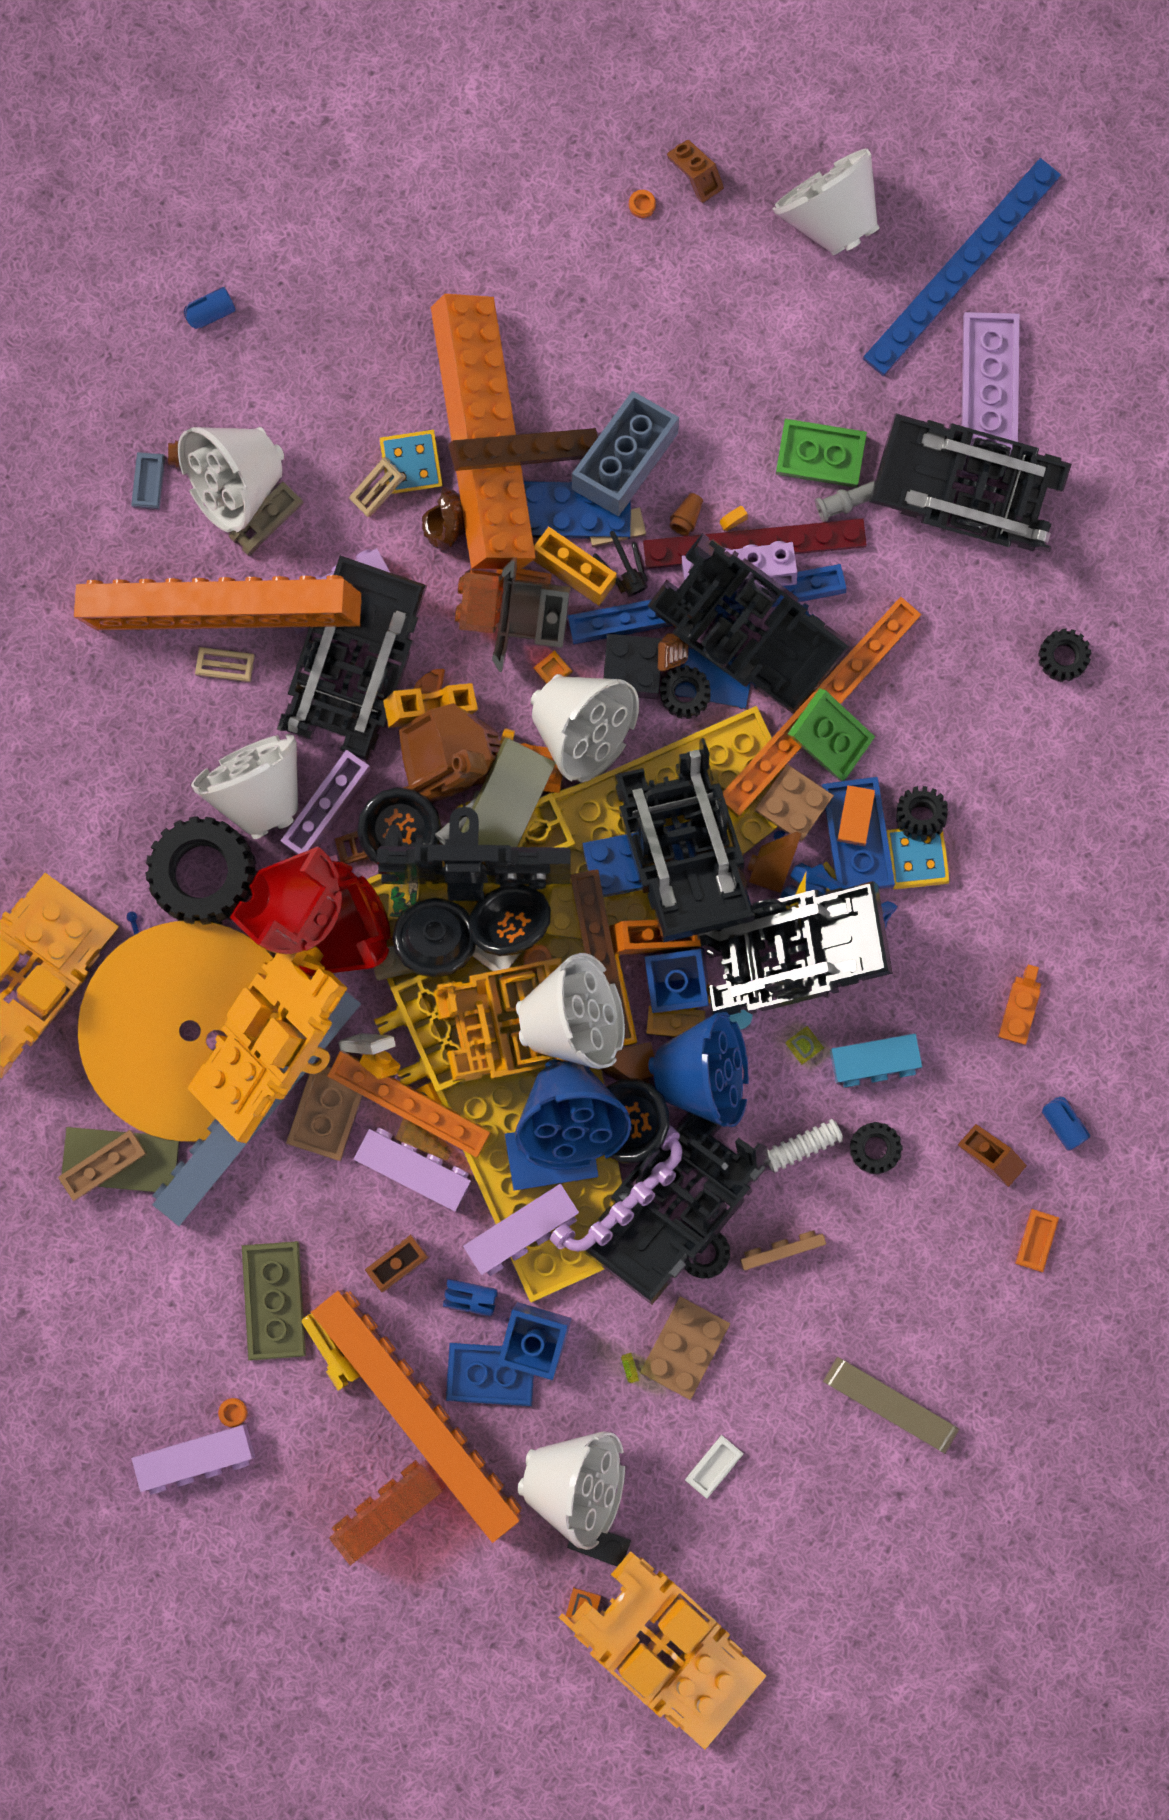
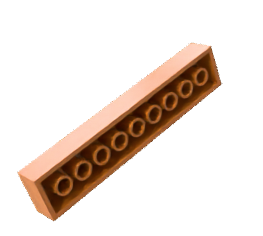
M445 293L431 306V314L451 441L516 435L494 297ZM521 465L456 471L471 569H503L513 558H517V570H521L536 559Z
M328 575L326 579L300 576L299 580H289L288 577L274 576L272 580L246 577L245 581L221 577L218 581L210 582L205 578H193L192 582H182L180 579L168 578L165 579V582L159 583L152 579H140L139 583L115 579L113 583L103 584L99 580H87L86 584H76L74 618L95 630L360 626L361 592L348 583L344 577L338 575Z
M336 1291L310 1313L485 1535L494 1543L521 1520V1505L512 1495L507 1498L501 1490L504 1484L494 1472L489 1475L483 1466L486 1461L476 1449L471 1452L465 1445L468 1439L458 1426L453 1429L446 1421L450 1418L449 1414L441 1404L435 1407L429 1397L432 1393L422 1381L417 1384L412 1378L411 1374L414 1370L404 1358L400 1361L393 1353L396 1347L387 1336L381 1338L375 1329L379 1326L368 1313L363 1315L357 1307L361 1303L351 1291Z

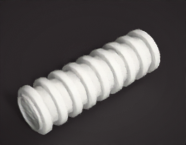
M830 1119L828 1124L821 1123V1127L817 1128L815 1126L811 1132L806 1130L804 1135H796V1139L791 1137L787 1143L782 1141L780 1146H772L773 1149L768 1150L769 1160H771L768 1165L771 1171L776 1173L778 1168L784 1169L788 1163L793 1165L795 1160L802 1161V1157L806 1156L808 1158L812 1152L817 1154L819 1149H827V1145L832 1147L836 1141L839 1143L843 1142V1136L836 1121Z

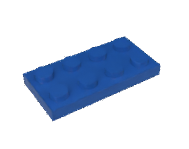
M524 481L533 538H540L546 529L550 527L565 538L590 539V537H611L610 532L615 531L617 537H628L630 539L631 500L622 513L617 516L572 490V482Z
M878 777L822 784L823 789L834 795L825 808L836 881L846 887L871 881L877 883L879 889L894 887L895 881ZM847 785L875 790L865 846L837 841Z
M688 822L680 823L681 828L687 827ZM674 825L665 826L668 832L675 830ZM626 835L582 844L587 870L598 869L603 897L642 890V882H639ZM690 841L685 842L689 851V857H694ZM680 844L672 845L675 860H683Z

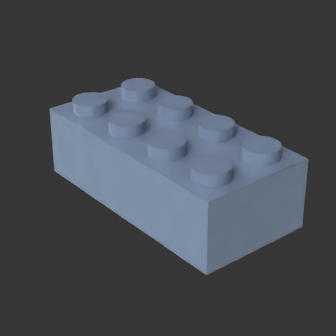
M632 391L573 471L572 490L619 516L678 435L679 417Z

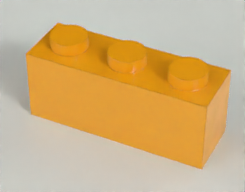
M548 527L534 545L536 559L533 560L598 606H600L615 586L616 572L552 528Z

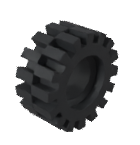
M1066 628L1061 629L1059 632L1057 630L1052 632L1044 640L1038 653L1040 657L1039 665H1042V671L1045 674L1048 673L1050 675L1049 678H1056L1060 682L1064 680L1072 681L1085 671L1091 660L1089 658L1091 649H1088L1090 644L1088 640H1083L1084 636L1081 633L1077 635L1075 634L1076 630L1071 629L1069 632ZM1063 645L1070 647L1075 654L1074 662L1066 666L1059 664L1054 658L1055 649Z
M684 665L685 668L678 666L675 667L674 671L670 670L666 678H663L662 686H660L661 700L665 709H668L671 715L675 714L677 718L681 719L682 717L691 719V716L696 715L697 717L702 710L705 711L711 694L710 683L706 679V675L703 672H699L698 668L694 667L692 669L689 668V665ZM689 682L695 686L697 693L692 701L681 702L676 698L675 688L680 683Z
M918 786L913 787L912 793L908 789L905 791L904 796L901 795L899 798L896 823H898L900 831L904 829L903 834L906 837L911 833L913 840H917V836H921V841H926L927 835L930 836V839H934L936 833L940 835L943 832L947 822L948 804L946 800L943 801L944 796L941 793L936 796L937 790L932 788L931 792H928V786H923L922 791L918 790ZM917 807H925L932 811L933 816L928 820H919L912 816L911 811Z
M873 1122L863 1125L854 1133L850 1141V1155L855 1165L862 1171L870 1174H880L889 1171L897 1165L898 1160L902 1156L903 1145H901V1138L897 1135L894 1128L889 1127L885 1123ZM879 1137L885 1141L887 1151L881 1159H872L866 1154L865 1144L868 1139Z
M720 1232L711 1241L716 1251L714 1260L708 1264H701L697 1261L691 1263L688 1261L684 1269L689 1274L697 1278L709 1279L719 1275L727 1267L731 1255L730 1245L726 1237Z

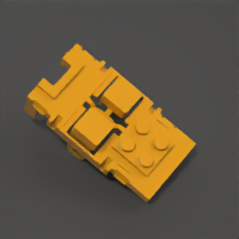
M47 873L41 876L26 894L25 898H21L11 909L12 912L9 914L5 911L0 920V982L4 978L11 982L7 989L0 993L1 1079L24 1050L22 1047L25 1044L30 1047L34 1044L86 980L89 974L86 969H90L100 957L99 953L119 928V926ZM19 953L22 956L26 953L30 958L26 966L17 973L12 968L19 961ZM35 961L41 964L37 965L27 978H24V975L30 971ZM15 986H17L19 1003L12 999L8 1004L3 999L11 994ZM66 988H67V989L70 990V991H69V992L67 993V995L62 999V995L66 992Z

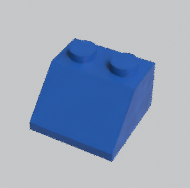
M704 948L645 956L652 1013L709 1006L708 973Z
M517 1302L511 1312L498 1364L553 1380L565 1346L572 1318Z

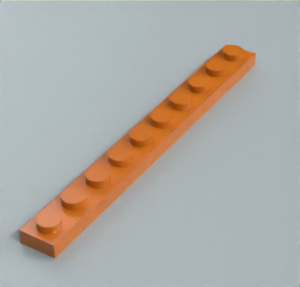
M900 596L722 792L729 811L738 818L802 748L788 735V732L819 688L826 690L842 704L922 615Z

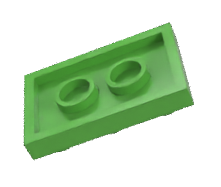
M785 419L775 475L857 488L867 432Z
M819 688L788 732V735L840 781H845L875 738L834 697Z

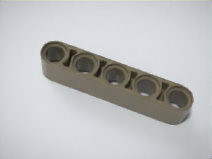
M836 1357L823 1380L824 1383L944 1454L948 1451L959 1431V1428L839 1357Z

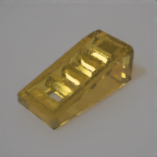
M403 1118L396 1135V1140L445 1161L452 1156L454 1149L441 1138Z

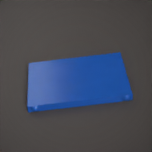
M688 647V660L681 664L680 668H685L684 665H689V668L693 669L696 667L699 669V672H703L706 675L711 689L710 702L746 709L751 683L747 687L743 686L699 652ZM733 657L728 664L731 665L736 657ZM689 682L680 683L675 691V695L678 697L693 699L697 693L695 686Z

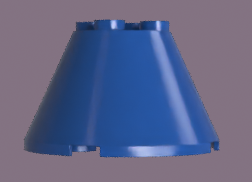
M718 1012L661 1045L657 1049L655 1057H650L649 1071L651 1074H654L655 1088L663 1095L666 1103L722 1127H735L741 1121L747 1105V1099H742L743 1084H749L748 1058L743 1035L737 1021L731 1022L728 1018L730 1015L727 1012ZM742 1066H743V1070H744V1077H743V1078H742Z
M553 1059L545 1064V1068L535 1079L516 1127L515 1140L518 1150H521L526 1155L527 1160L535 1165L559 1170L577 1169L590 1166L591 1160L603 1155L607 1159L616 1153L625 1144L630 1135L631 1121L627 1109L594 1075L588 1066Z

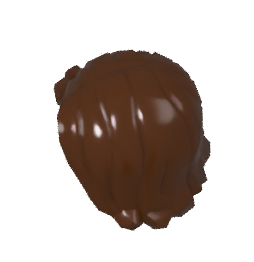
M444 487L441 491V496L437 500L439 505L431 508L422 516L424 536L428 538L433 547L444 551L452 547L459 536L466 533L460 494L447 487Z

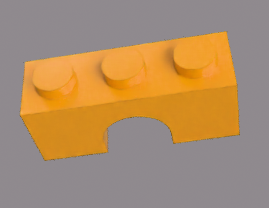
M472 683L448 685L442 690L428 694H422L421 688L393 691L383 701L389 728L402 727L430 709L452 703L470 714H474L478 710Z

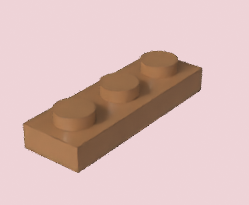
M129 1130L58 1178L71 1199L76 1201L147 1155L134 1132Z
M815 1230L799 1234L800 1240L790 1244L788 1239L771 1243L773 1249L762 1252L760 1247L744 1252L745 1258L740 1259L742 1269L748 1270L826 1245L823 1233L816 1235Z

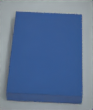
M515 1132L505 1134L513 1191L599 1177L596 1159L590 1161V1166L577 1169L559 1170L535 1165L527 1160L526 1155L521 1150H518Z
M450 1343L446 1401L532 1406L534 1375L499 1365L498 1360L502 1346Z

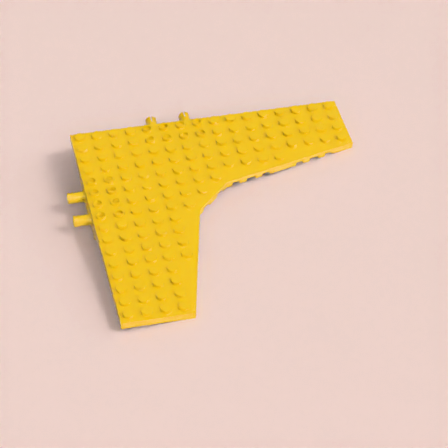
M752 707L589 781L564 789L560 793H550L539 798L517 847H568L571 850V874L588 871L582 847L583 843L625 835L622 817L619 815V806H622L623 803L619 802L615 789V774L644 768L648 786L650 780H653L654 784L663 783L664 777L667 776L669 781L678 779L676 764H679V755L698 750L700 739L704 738L710 753L709 765L714 777L712 782L713 784L720 783L723 792L772 738L758 707ZM782 770L738 818L728 810L741 852L744 854L778 828L756 813L755 809ZM684 815L677 816L680 823L690 821V819L685 820ZM671 818L665 819L666 825L664 827L674 825ZM727 829V835H728V838H729V841H730V847H732L733 845H732V842H731V839H730V835H729V832H728V829ZM377 874L368 878L367 881L376 891L388 916L391 884H382L381 874ZM426 881V884H420L418 901L435 897L448 900L447 883L433 884L432 881ZM484 883V896L488 892L499 888L500 885ZM553 884L546 885L545 889H537L545 895L549 905ZM642 890L609 896L606 908L609 926L621 921L656 920L655 910L651 909L648 892L643 893ZM478 901L454 902L465 908L470 915ZM388 918L391 938L386 941V947L394 946L392 936L398 919ZM544 935L535 944L545 946L550 951L552 959L561 958L562 963L572 955L585 953L583 941L579 939ZM525 951L519 955L511 967L524 965L523 957ZM473 956L463 968L448 976L432 978L418 975L414 972L387 978L398 1006H396L397 1010L374 1019L378 1027L377 1029L380 1035H384V1033L399 1026H407L421 1056L419 1062L398 1070L397 1074L400 1078L411 1074L400 1081L405 1085H409L427 1076L428 1079H431L442 1105L492 1131L479 1157L476 1158L465 1151L464 1154L494 1222L498 1224L559 1185L553 1184L513 1191L505 1140L506 1133L516 1131L535 1079L543 1069L507 1077H496V1079L490 1080L489 1075H482V1078L465 1082V1079L453 1082L447 1052L461 1050L454 1018L439 1020L434 991L438 984L455 981V983L462 981V984L468 983L469 976L492 972ZM529 970L520 971V972H515V973H510V974H505L504 976H509V975H514V974H518V973L528 972ZM535 973L536 986H538V985H539L538 976H537V974ZM495 976L502 1014L497 1015L498 1022L519 1018L517 1011L504 1012L498 986V978L500 977ZM520 1024L500 1028L501 1034L507 1033L514 1070L520 1068H516L514 1064L509 1034L520 1032ZM589 1067L594 1075L604 1084L602 1070ZM605 1155L596 1158L599 1177L560 1183L579 1212L575 1215L577 1221L569 1226L575 1232V1240L584 1238L591 1226L599 1221L598 1219L604 1211L614 1204L611 1196L622 1184L618 1161L611 1158L606 1159ZM550 1239L539 1246L534 1241L526 1247L529 1252L515 1261L510 1257L530 1303L604 1270L601 1265L584 1252L571 1251L566 1247L558 1249Z

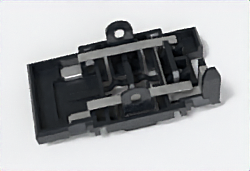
M896 413L892 420L869 502L901 511L900 514L917 518V516L922 517L921 523L1010 548L1011 543L1018 544L1017 547L1029 551L1050 552L1052 547L1046 545V542L1048 543L1051 534L1049 531L1052 524L1049 521L1038 520L1047 488L1064 492L1072 464L1061 461L1060 457L1046 453L1044 456L1038 454L1039 448L953 423L949 425V428H946L944 424L931 420L925 422ZM973 434H975V435H978V436H982V437H985V438H989V439H992V440H996V441H999V442H1003V443H1006V444H1010V445H1012V449H1011L1010 447L1006 446V445L999 444V443H996V442H992V441H989V440H985V439H982V438H978V437H977V438H973V439H972V436H973ZM964 467L965 472L979 475L977 482L955 476L957 469L963 470ZM1000 477H1003L1002 482L1008 484L1006 490L986 485L988 478L998 480ZM953 482L975 487L973 495L964 492L956 493L957 489L952 488ZM984 490L1003 495V502L996 501L994 506L991 500L982 498ZM947 521H948V525H950V526L957 527V528H960V529H964V530H967V531H971V532H974V533L982 534L984 531H987L986 536L984 537V536H980V535H977V534H973V533H970V532H966V531H963V530H959V529H956V528H952V527L946 526V525H947Z
M340 555L333 575L344 577L348 583L361 592L360 626L309 627L288 691V695L293 696L291 704L288 703L286 712L281 713L276 730L287 731L311 740L317 726L346 736L340 751L345 752L348 750L357 757L369 760L372 750H375L380 735L377 734L380 727L386 728L387 725L384 702L375 697L387 698L393 691H398L411 653L409 651L414 644V640H411L410 636L411 633H414L419 618L416 616L418 615L427 585ZM314 633L323 635L322 638L315 637L312 640ZM332 639L349 645L351 639L358 640L350 663L346 662L349 648L331 642ZM363 643L369 644L368 651L379 656L368 655L362 668L356 666ZM389 658L401 662V665L389 662L387 660ZM304 667V671L310 672V675L302 673V668ZM343 669L347 670L341 693L334 691L336 684L319 679L321 676L330 680H340ZM353 673L361 674L357 689L367 692L366 695L354 691L352 697L346 695Z
M704 738L700 739L698 750L679 755V764H676L678 776L676 780L669 781L667 776L664 777L663 783L654 784V781L650 780L648 786L644 768L615 774V789L619 802L623 803L622 806H619V815L622 817V825L639 882H642V892H648L651 909L655 910L663 943L753 922L755 918L746 889L748 888L744 872L741 871L744 869V859L720 783L713 784L712 782L714 777L709 765L710 753ZM684 815L685 820L690 819L687 827L681 828L677 816ZM671 818L675 830L667 831L664 827L666 825L665 819ZM727 829H728V832H729V835H730V839H731V842H732V845H733L732 847H730V841H729V838H728V835H727ZM690 841L694 857H689V851L685 842ZM680 844L683 860H675L672 845Z
M874 881L845 889L841 887L826 891L825 894L816 889L777 900H761L752 904L755 914L753 922L697 935L701 946L707 949L706 955L709 958L718 956L723 958L721 964L724 966L725 974L723 977L726 980V984L716 987L710 985L708 987L712 1015L718 1012H727L728 1015L741 1013L743 1009L750 1014L757 1013L756 1009L767 1011L827 996L828 991L833 994L839 993L838 987L857 984L859 980L865 981L893 974L878 884ZM798 903L799 908L796 907V906H794V905H793V906H787V905H791V904ZM808 941V945H799ZM765 943L774 950H777V952H770L760 957V951L766 949ZM799 951H809L810 954L807 957L808 962L804 960L791 962L790 955ZM772 958H778L779 966L762 968V963L768 962Z

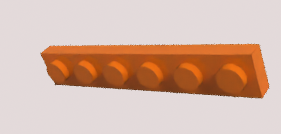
M343 1050L339 1052L327 1075L329 1078L476 1158L479 1157L492 1131L391 1076L379 1080L359 1064L360 1060Z

